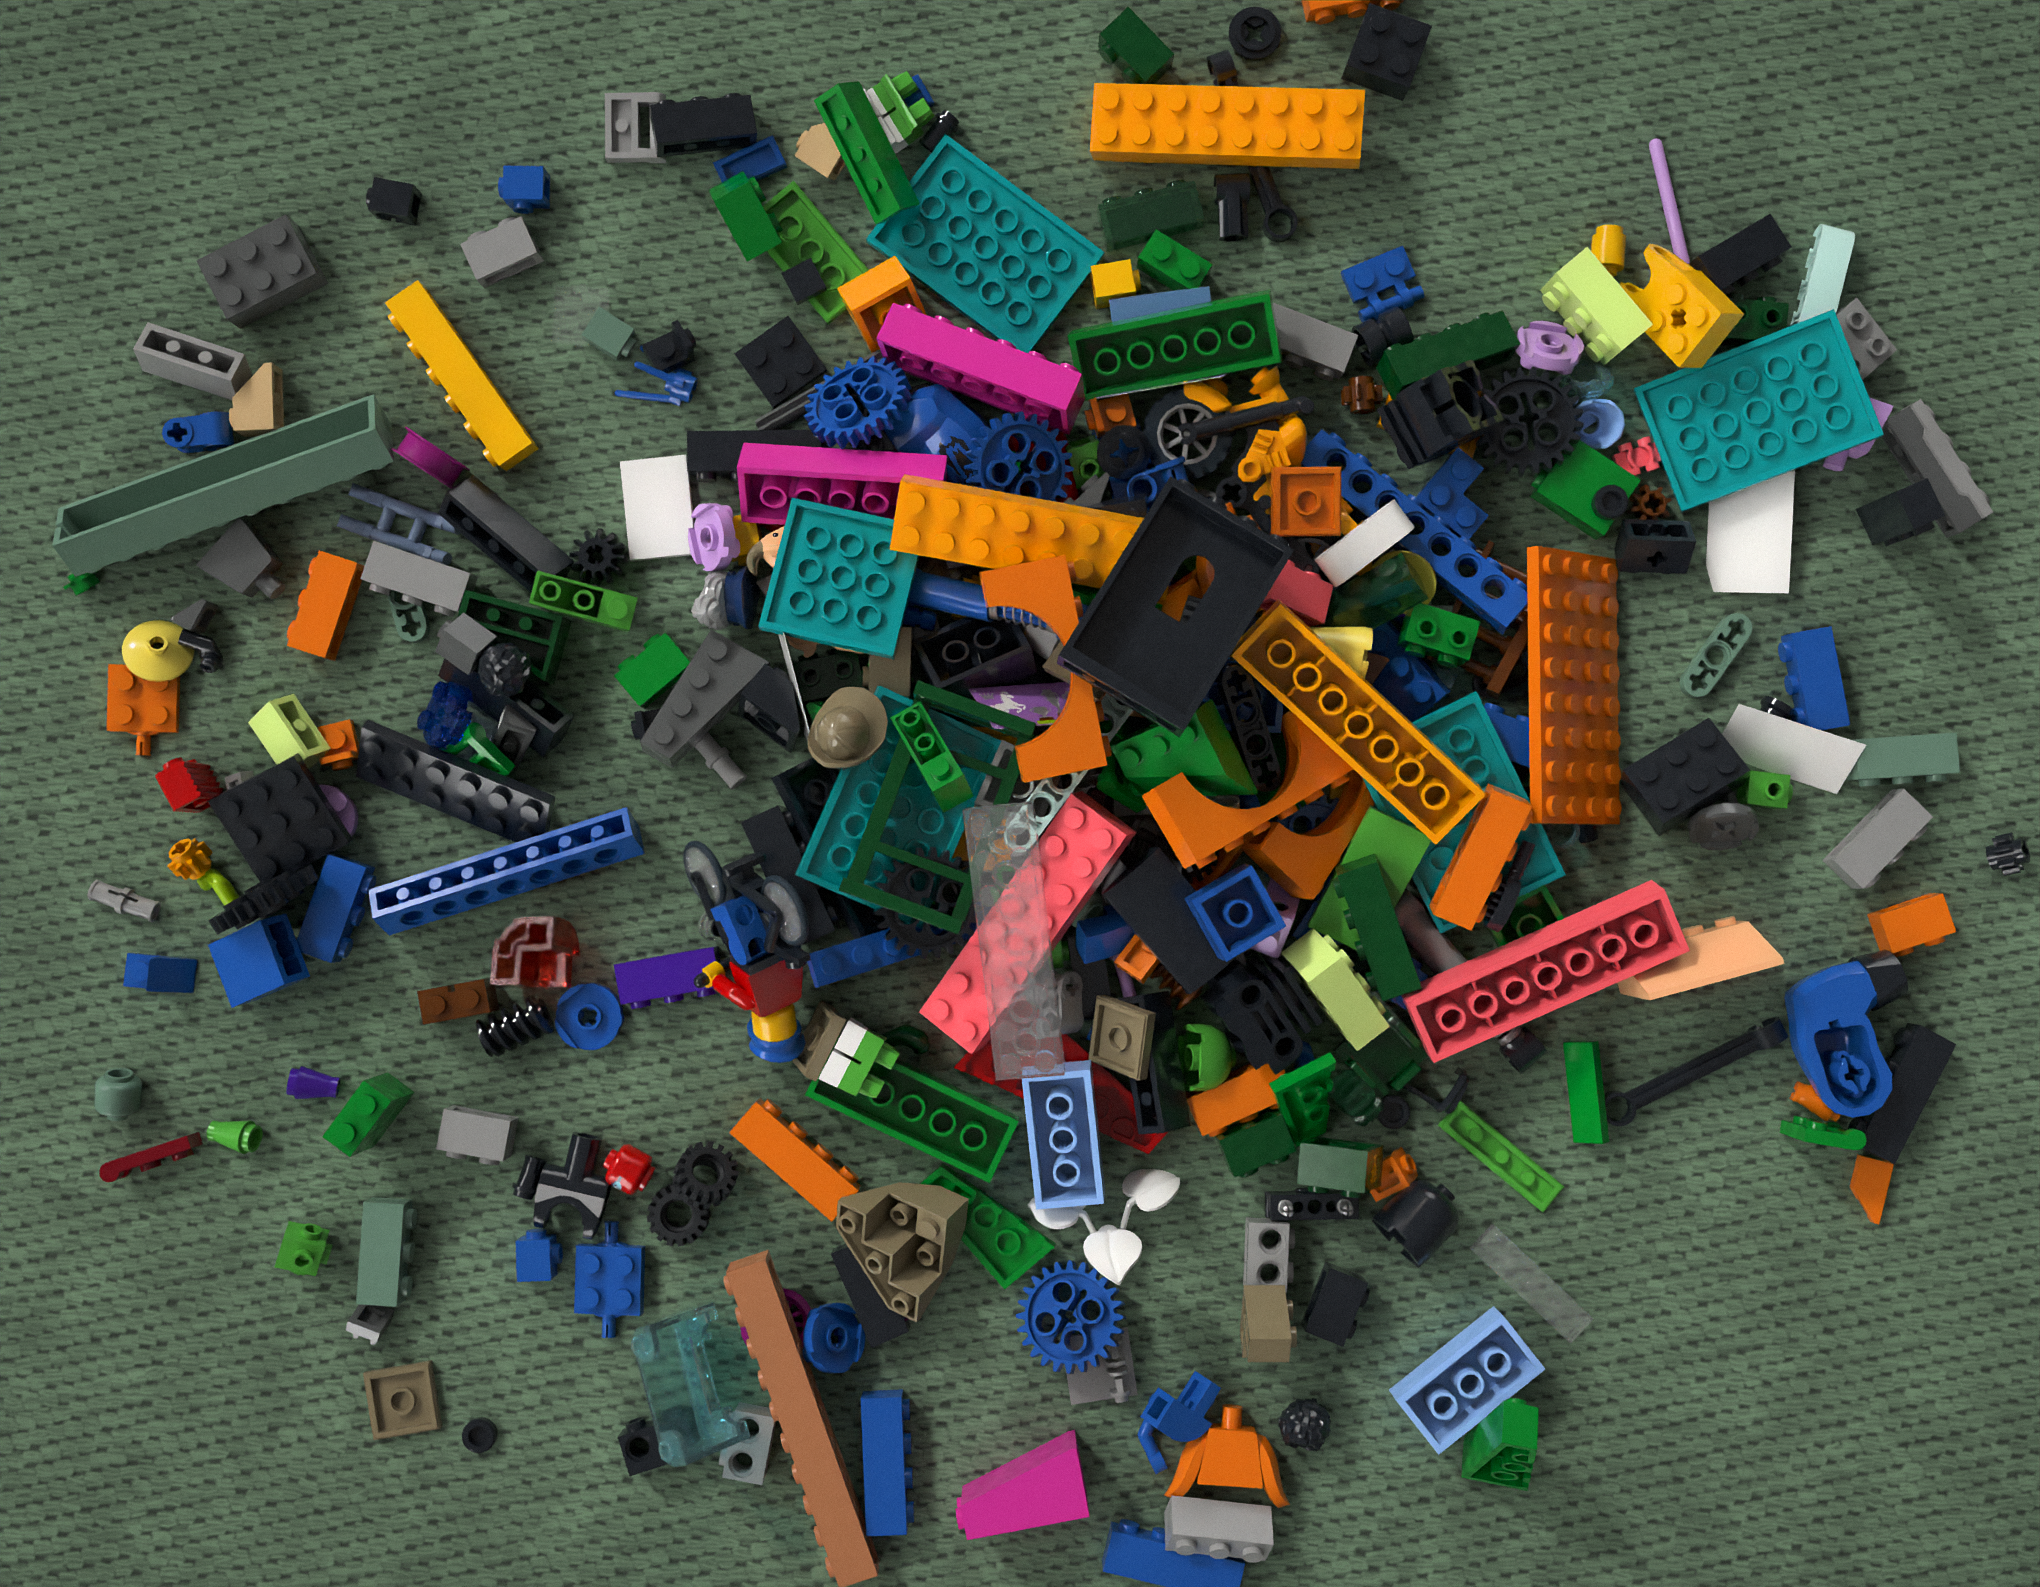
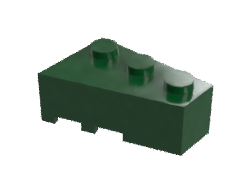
M465 590L458 617L464 612L496 635L493 647L497 644L510 642L516 644L522 651L528 652L530 655L529 659L532 662L531 672L545 682L554 685L572 621L561 615Z

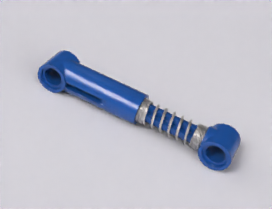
M918 568L916 569L907 606L913 607L918 605L987 622L1005 619L1009 623L1013 620L1016 625L1022 622L1025 627L1031 625L1035 629L1039 626L1042 631L1047 629L1048 632L1055 633L1040 618L1024 610L1005 606L986 608L982 585L922 572ZM1082 604L1084 615L1089 606Z

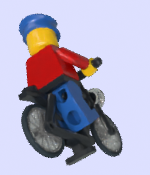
M695 840L691 841L685 846L683 861L689 882L701 899L705 909L698 922V931L707 940L721 939L730 957L720 962L714 961L702 968V973L695 976L693 983L697 988L713 987L719 994L741 1009L751 1010V1019L747 1024V1031L751 1038L749 1048L756 1056L774 1063L792 1061L803 1052L806 1044L804 1035L801 1033L802 1026L796 1019L795 1006L793 1004L801 998L803 966L807 964V961L811 960L810 954L801 948L809 934V922L804 904L797 891L786 879L777 875L768 876L766 879H763L754 872L753 866L766 861L764 851L752 853L721 868L716 856L705 844ZM732 971L735 983L725 976L727 972Z

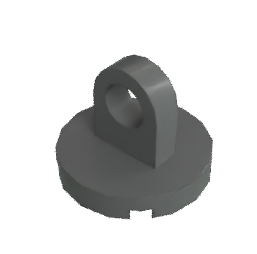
M1734 792L1722 798L1727 803L1710 805L1691 816L1687 825L1690 840L1694 844L1698 842L1702 848L1707 850H1727L1742 845L1741 840L1749 837L1750 841L1756 836L1759 831L1757 814L1752 808L1739 804Z

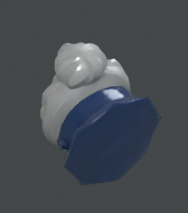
M746 566L740 569L739 572H709L708 576L705 577L703 590L700 596L695 599L691 609L693 617L700 624L708 626L709 629L721 630L727 628L729 624L734 626L741 625L745 629H752L760 594V588L756 583V576H753Z

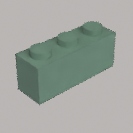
M1957 732L1854 739L1853 741L1865 744L1866 747L1847 776V781L1858 780L1859 786L1880 785V778H1892V784L1914 783L1913 776H1925V782L1947 781V774L1960 773Z
M372 1197L363 1202L356 1304L397 1307L406 1300V1297L410 1296L413 1280L411 1276H407L408 1263H412L415 1255V1244L410 1242L411 1229L415 1228L418 1216L417 1209H412L413 1199Z

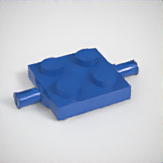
M605 1221V1239L603 1242L576 1245L574 1313L594 1314L602 1317L601 1337L615 1338L617 1317L622 1315L641 1316L644 1313L645 1246L628 1245L618 1241L619 1221Z

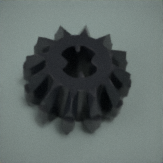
M598 528L595 538L587 530L584 532L586 539L584 543L579 539L574 540V544L580 549L579 551H571L569 553L571 558L578 560L571 568L575 572L582 571L580 574L582 581L586 582L591 578L593 585L600 586L602 576L608 584L613 583V577L610 574L612 571L617 575H623L624 571L617 566V563L625 564L628 562V558L617 554L622 553L626 546L623 543H616L618 538L616 534L612 532L606 536L605 531L602 528ZM595 551L605 557L601 563L595 562V559L592 557Z

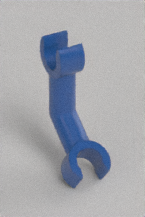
M1154 1393L1149 1397L1148 1403L1151 1400ZM1143 1420L1137 1435L1155 1474H1158L1168 1467L1152 1436L1155 1427Z

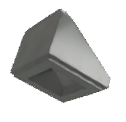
M201 599L175 614L170 620L190 631L202 634L208 628L218 609V605Z

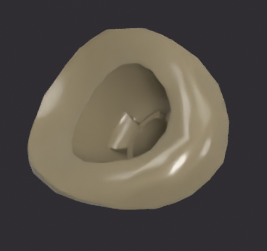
M844 687L834 692L818 711L811 725L808 736V750L811 756L828 769L842 770L869 760L881 747L886 736L888 720L882 702L873 693L862 687Z

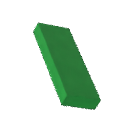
M1599 1041L1563 1042L1573 1142L1608 1143L1609 1134Z

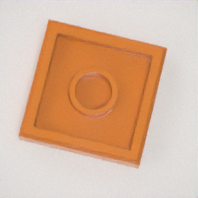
M1272 467L1271 534H1276L1280 537L1341 536V467Z

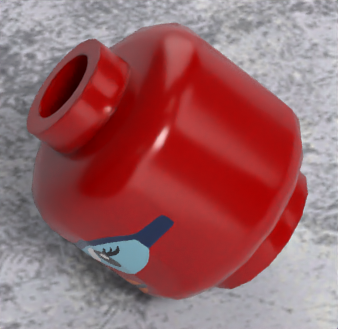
M630 1144L623 1145L619 1151L612 1149L602 1166L607 1169L605 1175L606 1182L628 1195L636 1193L637 1190L643 1192L656 1169L652 1166L653 1159L649 1154Z

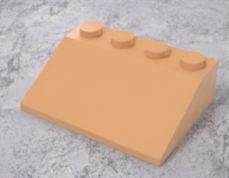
M1735 916L1715 920V927L1703 929V925H1696L1682 929L1690 950L1689 952L1622 980L1617 984L1620 994L1653 1000L1784 964V960L1749 921H1736Z

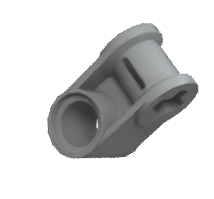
M1055 970L1043 971L1039 976L1037 984L1039 992L1038 1021L1042 1032L1049 1037L1078 1032L1082 1028L1084 1021L1082 1012L1083 983L1080 975L1073 971H1067L1064 974H1058ZM1072 983L1073 986H1066V984ZM1047 985H1054V987L1047 988Z

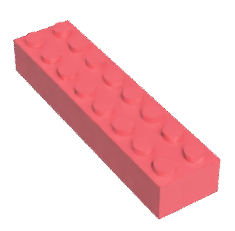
M1083 791L1071 793L919 1013L970 1054L984 1048L1137 832Z
M1650 880L1420 982L1421 989L1403 994L1401 997L1426 1053L1432 1062L1435 1063L1690 950L1665 889Z

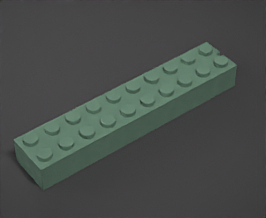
M373 394L58 508L56 520L58 528H55L52 546L75 577L87 572L94 573L106 565L117 561H128L137 554L148 550L161 549L167 543L181 538H191L200 531L211 527H222L236 518L245 515H255L262 509L275 504L288 503L294 497L305 493H315L330 484L339 481H349L366 471L382 469L389 463L394 462V452L391 447L393 448V433L390 421Z

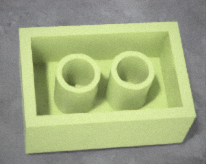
M1588 247L1557 271L1540 290L1546 307L1553 312L1556 310L1565 320L1563 324L1567 328L1568 333L1572 336L1577 334L1587 345L1585 346L1587 355L1595 362L1600 361L1603 366L1653 325Z
M1313 928L1281 952L1289 965H1292L1299 973L1304 986L1315 998L1330 1022L1356 1051L1390 1027L1382 1016L1386 1009L1374 995H1371L1368 991L1371 989L1368 983L1352 968L1354 966L1352 960L1343 949L1340 950L1328 934L1322 937Z

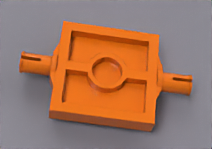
M108 664L107 731L128 732L132 735H137L135 755L151 756V736L160 733H179L180 676L168 681L153 682L136 676L126 665Z

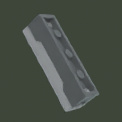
M1920 399L1887 418L1882 427L1884 433L1882 438L1911 484L1926 478L1929 479L1945 516L1935 521L1946 538L1963 532L1993 513L1989 506L1988 496L1977 487L1971 478L1970 468L1955 453L1952 440L1941 431L1935 421V414L1929 406L1925 405Z

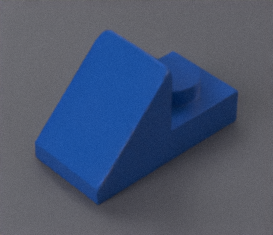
M127 953L123 986L144 988L149 992L194 993L197 959Z

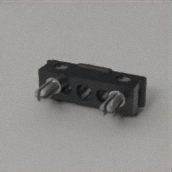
M1296 1188L1295 1191L1265 1192V1217H1269L1271 1220L1359 1219V1198L1342 1196L1341 1190H1328V1193H1316L1308 1191V1188ZM1311 1200H1319V1207L1316 1210H1308L1307 1206ZM1329 1201H1334V1206L1331 1209H1326V1204ZM1301 1202V1206L1298 1209H1293V1203Z

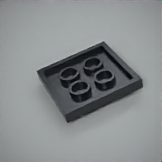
M299 753L208 801L260 882L265 879L270 881L290 869L294 872L347 845L353 840Z

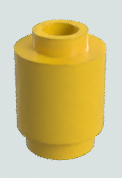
M1618 225L1598 226L1596 234L1592 236L1591 252L1614 277L1617 275V272L1624 269L1626 235L1623 234V227Z

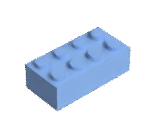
M1091 1060L1024 1066L1021 1077L1036 1210L1104 1204L1105 1185Z
M1493 1306L1390 1388L1389 1391L1439 1455L1482 1421L1500 1403L1512 1397L1542 1373L1545 1368L1506 1318Z

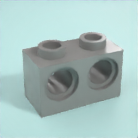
M1246 1217L1243 1286L1285 1285V1292L1287 1293V1283H1292L1294 1276L1293 1262H1288L1289 1249H1294L1295 1230L1290 1228L1287 1220ZM1268 1230L1278 1232V1240L1272 1245L1262 1243V1236ZM1267 1264H1274L1277 1266L1275 1276L1270 1279L1262 1278L1260 1276L1261 1269Z
M739 1402L735 1411H729L725 1427L726 1432H731L729 1444H723L719 1458V1465L724 1466L722 1478L758 1485L763 1484L776 1422H774L768 1407ZM746 1419L755 1420L759 1425V1430L755 1432L747 1431L742 1421ZM738 1453H747L752 1458L753 1463L742 1465L737 1461L736 1455Z

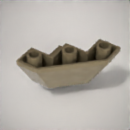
M898 1182L841 1197L838 1200L836 1229L888 1309L916 1323L921 1319L954 1261L966 1227L969 1199L942 1186Z

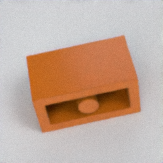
M1928 893L1867 914L1879 950H1888L1896 957L1914 952L1913 947L1922 943L1925 946L1943 943L1946 941V935L1956 932L1943 893Z

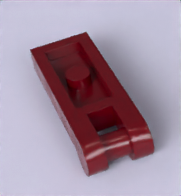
M196 1132L106 1162L100 1167L99 1175L105 1182H114L129 1176L134 1167L139 1166L141 1172L161 1166V1158L171 1155L173 1161L194 1155L192 1148L203 1145L200 1133Z

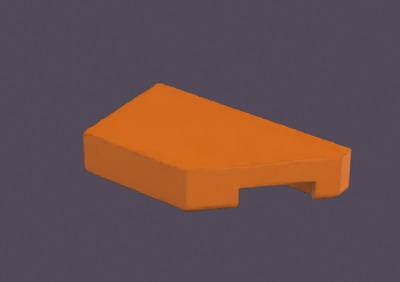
M1857 1154L1850 1189L1856 1199L1859 1200L1870 1222L1879 1225L1894 1164Z

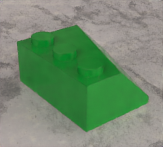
M1212 699L1200 704L1180 738L1158 724L1153 723L1129 733L1111 746L1125 777L1147 792L1183 772L1191 785L1204 796L1255 795L1258 793Z

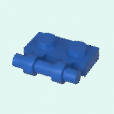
M1403 246L1347 268L1340 273L1353 304L1363 299H1366L1369 307L1358 311L1361 322L1368 319L1378 321L1380 313L1393 307L1405 310L1412 307L1415 301L1425 297L1420 285L1409 290L1404 283L1414 279L1416 275ZM1393 287L1396 295L1381 301L1377 294Z

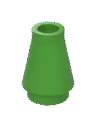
M212 1121L207 1129V1139L209 1141H215L241 1154L255 1152L260 1146L263 1136L261 1126L256 1125L254 1121Z

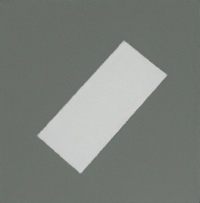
M1795 470L1709 502L1706 567L1713 592L1789 593Z

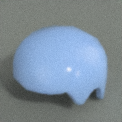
M1588 399L1582 401L1581 404L1574 408L1583 409L1582 416L1575 420L1584 423L1582 430L1574 433L1578 434L1581 437L1580 440L1593 449H1606L1621 438L1625 427L1624 415L1622 410L1611 400ZM1597 421V427L1594 432L1587 434L1583 431Z

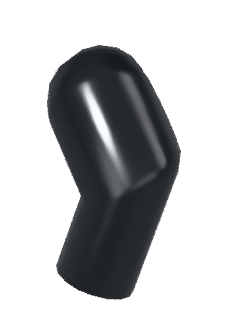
M187 629L182 630L178 644L197 650L201 659L200 667L203 671L207 673L216 672L223 663V656L215 640Z

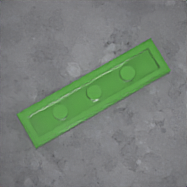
M1459 1101L1455 1110L1447 1114L1438 1124L1441 1129L1541 1212L1548 1208L1564 1188L1561 1183L1462 1101Z

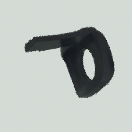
M1456 1068L1454 1073L1459 1075L1442 1103L1435 1101L1407 1083L1402 1088L1422 1098L1433 1106L1437 1113L1450 1114L1457 1107L1469 1084V1075L1464 1068Z

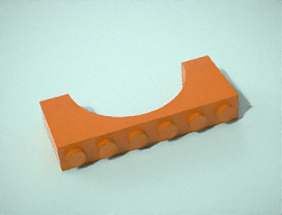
M1066 555L979 573L986 608L1005 606L1029 612L1044 621L1059 637L1063 646H1065L1079 623L1078 618L1083 617L1080 596L1074 597L1071 583L1077 581L1073 561L1067 562ZM1070 672V688L1066 703L1055 722L1038 737L1015 746L1020 776L1024 783L1107 766L1106 757L1111 756V748L1108 736L1101 735L1099 722L1104 721L1101 701L1094 700L1092 688L1095 686Z
M1288 711L1282 716L1281 726L1286 745V769L1277 792L1265 805L1251 809H1236L1215 803L1197 791L1187 780L1183 772L1142 795V798L1183 868L1186 869L1196 863L1200 869L1216 860L1217 856L1214 852L1224 847L1227 853L1243 844L1245 841L1242 836L1251 831L1253 836H1256L1270 828L1272 825L1269 820L1276 815L1281 821L1298 811L1296 803L1304 799L1306 805L1322 797L1325 795L1322 788L1330 784L1332 789H1335L1350 780L1348 773L1354 769L1295 714Z
M1355 770L1348 773L1350 780L1345 782L1339 802L1328 818L1319 826L1305 833L1297 834L1288 830L1279 822H1270L1272 826L1256 836L1250 833L1241 847L1256 864L1293 898L1314 900L1316 895L1323 889L1324 882L1332 869L1340 862L1342 853L1352 840L1369 806L1374 807L1375 802L1362 776Z

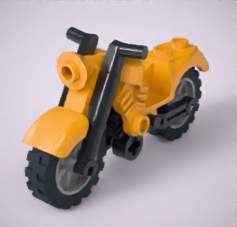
M1277 366L1270 371L1267 367H1264L1250 380L1254 386L1249 390V393L1253 395L1259 394L1262 399L1233 406L1228 398L1216 388L1196 381L1183 384V389L1169 392L1159 401L1157 400L1145 418L1143 430L1150 444L1151 462L1156 466L1178 458L1168 449L1182 442L1184 444L1182 456L1186 460L1183 465L1188 479L1201 478L1215 471L1222 465L1229 454L1233 435L1236 434V431L1247 430L1248 441L1245 450L1231 468L1234 471L1233 475L1223 479L1217 486L1216 497L1224 504L1231 502L1233 508L1246 509L1252 514L1259 527L1270 535L1271 468L1301 467V462L1306 452L1307 432L1305 424L1296 414L1311 415L1314 411V403L1304 396L1289 399L1280 385V374ZM1184 409L1200 411L1193 423H1187ZM1177 411L1179 412L1182 422L1179 427L1166 423ZM1204 415L1208 418L1206 420L1201 421ZM1164 428L1179 433V437L1165 444L1163 438ZM1212 438L1211 445L1207 451L1198 442ZM1189 445H1195L1203 455L1187 460ZM1172 470L1173 477L1176 478L1175 472ZM1227 484L1230 486L1239 484L1242 488L1238 493L1241 497L1238 502L1234 499L1228 502L1225 500L1224 496L1227 491L1224 487ZM1341 497V533L1345 536L1358 525L1349 516L1353 509ZM1291 536L1282 538L1288 542V547L1294 550L1289 560L1294 562L1295 566L1303 571L1318 574L1321 568L1315 562V559L1340 540L1342 536ZM1305 542L1311 545L1313 557L1307 552ZM1372 561L1356 574L1369 579ZM1353 576L1341 585L1333 586L1329 607L1335 605L1346 594Z

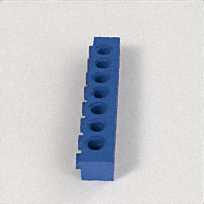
M1321 429L1306 446L1305 457L1301 462V467H1327L1333 461L1341 462L1345 466V469L1341 471V497L1353 509L1351 514L1360 521H1365L1377 512L1382 503L1395 499L1412 523L1419 524L1423 532L1419 535L1408 533L1392 547L1397 551L1404 550L1416 553L1426 559L1435 571L1439 585L1503 635L1528 606L1527 585L1517 578L1511 580L1502 572L1503 567L1491 557L1486 559L1476 552L1477 547L1472 541L1464 536L1457 537L1449 530L1450 525L1438 515L1432 517L1423 510L1424 505L1411 494H1408V496L1404 495L1397 489V483L1390 476L1384 473L1379 475L1371 468V462L1360 453L1354 455L1345 448L1346 443L1341 437L1333 432L1328 434ZM1357 482H1366L1370 485L1371 490L1367 493H1358L1354 490L1353 485ZM1435 544H1444L1449 549V554L1437 556L1432 552L1431 547ZM1464 564L1470 565L1474 568L1476 574L1469 578L1463 577L1459 574L1457 568ZM1491 585L1496 586L1501 590L1502 597L1491 599L1485 594L1484 588Z
M625 807L369 889L372 919L390 936L645 854L639 825L628 808Z

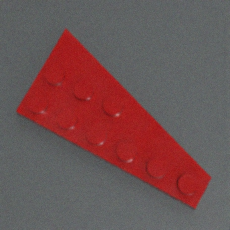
M1019 998L985 1047L973 1054L967 1052L954 1068L1024 1099L1021 1077L1024 1066L1088 1060L1089 1053L1068 1034L1052 1037L1045 1035L1039 1026V1008L1029 998ZM1092 1062L1099 1132L1149 1154L1168 1132L1139 1134L1132 1092L1103 1066Z

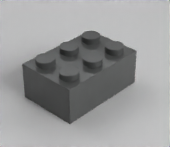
M286 214L196 260L226 319L240 329L328 284L299 225Z

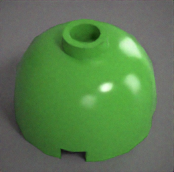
M1184 1025L1182 1029L1187 1030L1186 1034L1179 1035L1177 1043L1182 1073H1184L1186 1082H1184L1185 1090L1187 1092L1212 1090L1224 1083L1230 1075L1232 1067L1236 1064L1235 1049L1231 1047L1225 1034L1212 1025Z

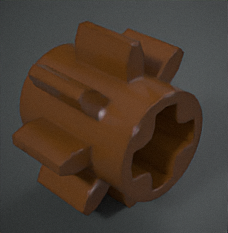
M1372 376L1350 378L1348 380L1349 386H1344L1343 390H1341L1342 406L1350 405V414L1354 415L1375 412V405L1381 404L1380 401H1383L1382 385H1374V377Z
M1644 485L1640 488L1641 496L1634 493L1629 497V500L1634 504L1633 508L1626 512L1627 514L1634 513L1638 520H1658L1657 516L1664 519L1670 515L1665 509L1667 503L1672 500L1671 498H1665L1661 493L1663 487L1660 486L1654 491H1650L1649 486ZM1644 503H1654L1655 509H1646Z

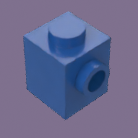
M503 166V177H499L498 180L499 196L503 198L510 208H513L514 212L530 214L533 213L534 208L550 209V175L544 166Z
M531 1229L526 1231L525 1236L516 1240L517 1282L551 1281L558 1275L557 1264L562 1263L563 1247L561 1243H557L556 1234L547 1235V1229Z

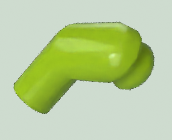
M210 868L204 876L197 879L201 889L208 891L213 888L223 905L240 897L233 885L215 868Z

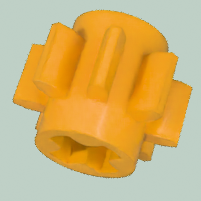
M196 838L192 841L190 839L180 840L169 851V858L172 862L167 867L176 877L182 876L184 880L188 878L192 880L199 879L211 868L212 861L208 857L213 851L204 841L199 843Z

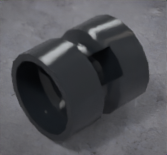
M1393 307L1380 313L1378 321L1368 319L1352 328V333L1358 335L1355 343L1357 348L1365 344L1367 345L1368 350L1360 354L1368 366L1379 363L1383 352L1388 347L1397 343L1405 345L1414 341L1410 324L1402 310L1398 307Z

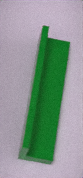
M860 82L838 83L816 98L814 102L875 224L887 221L902 210L918 206L919 200Z

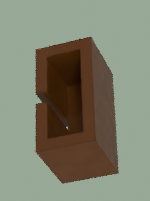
M494 977L417 991L423 1025L499 1010Z

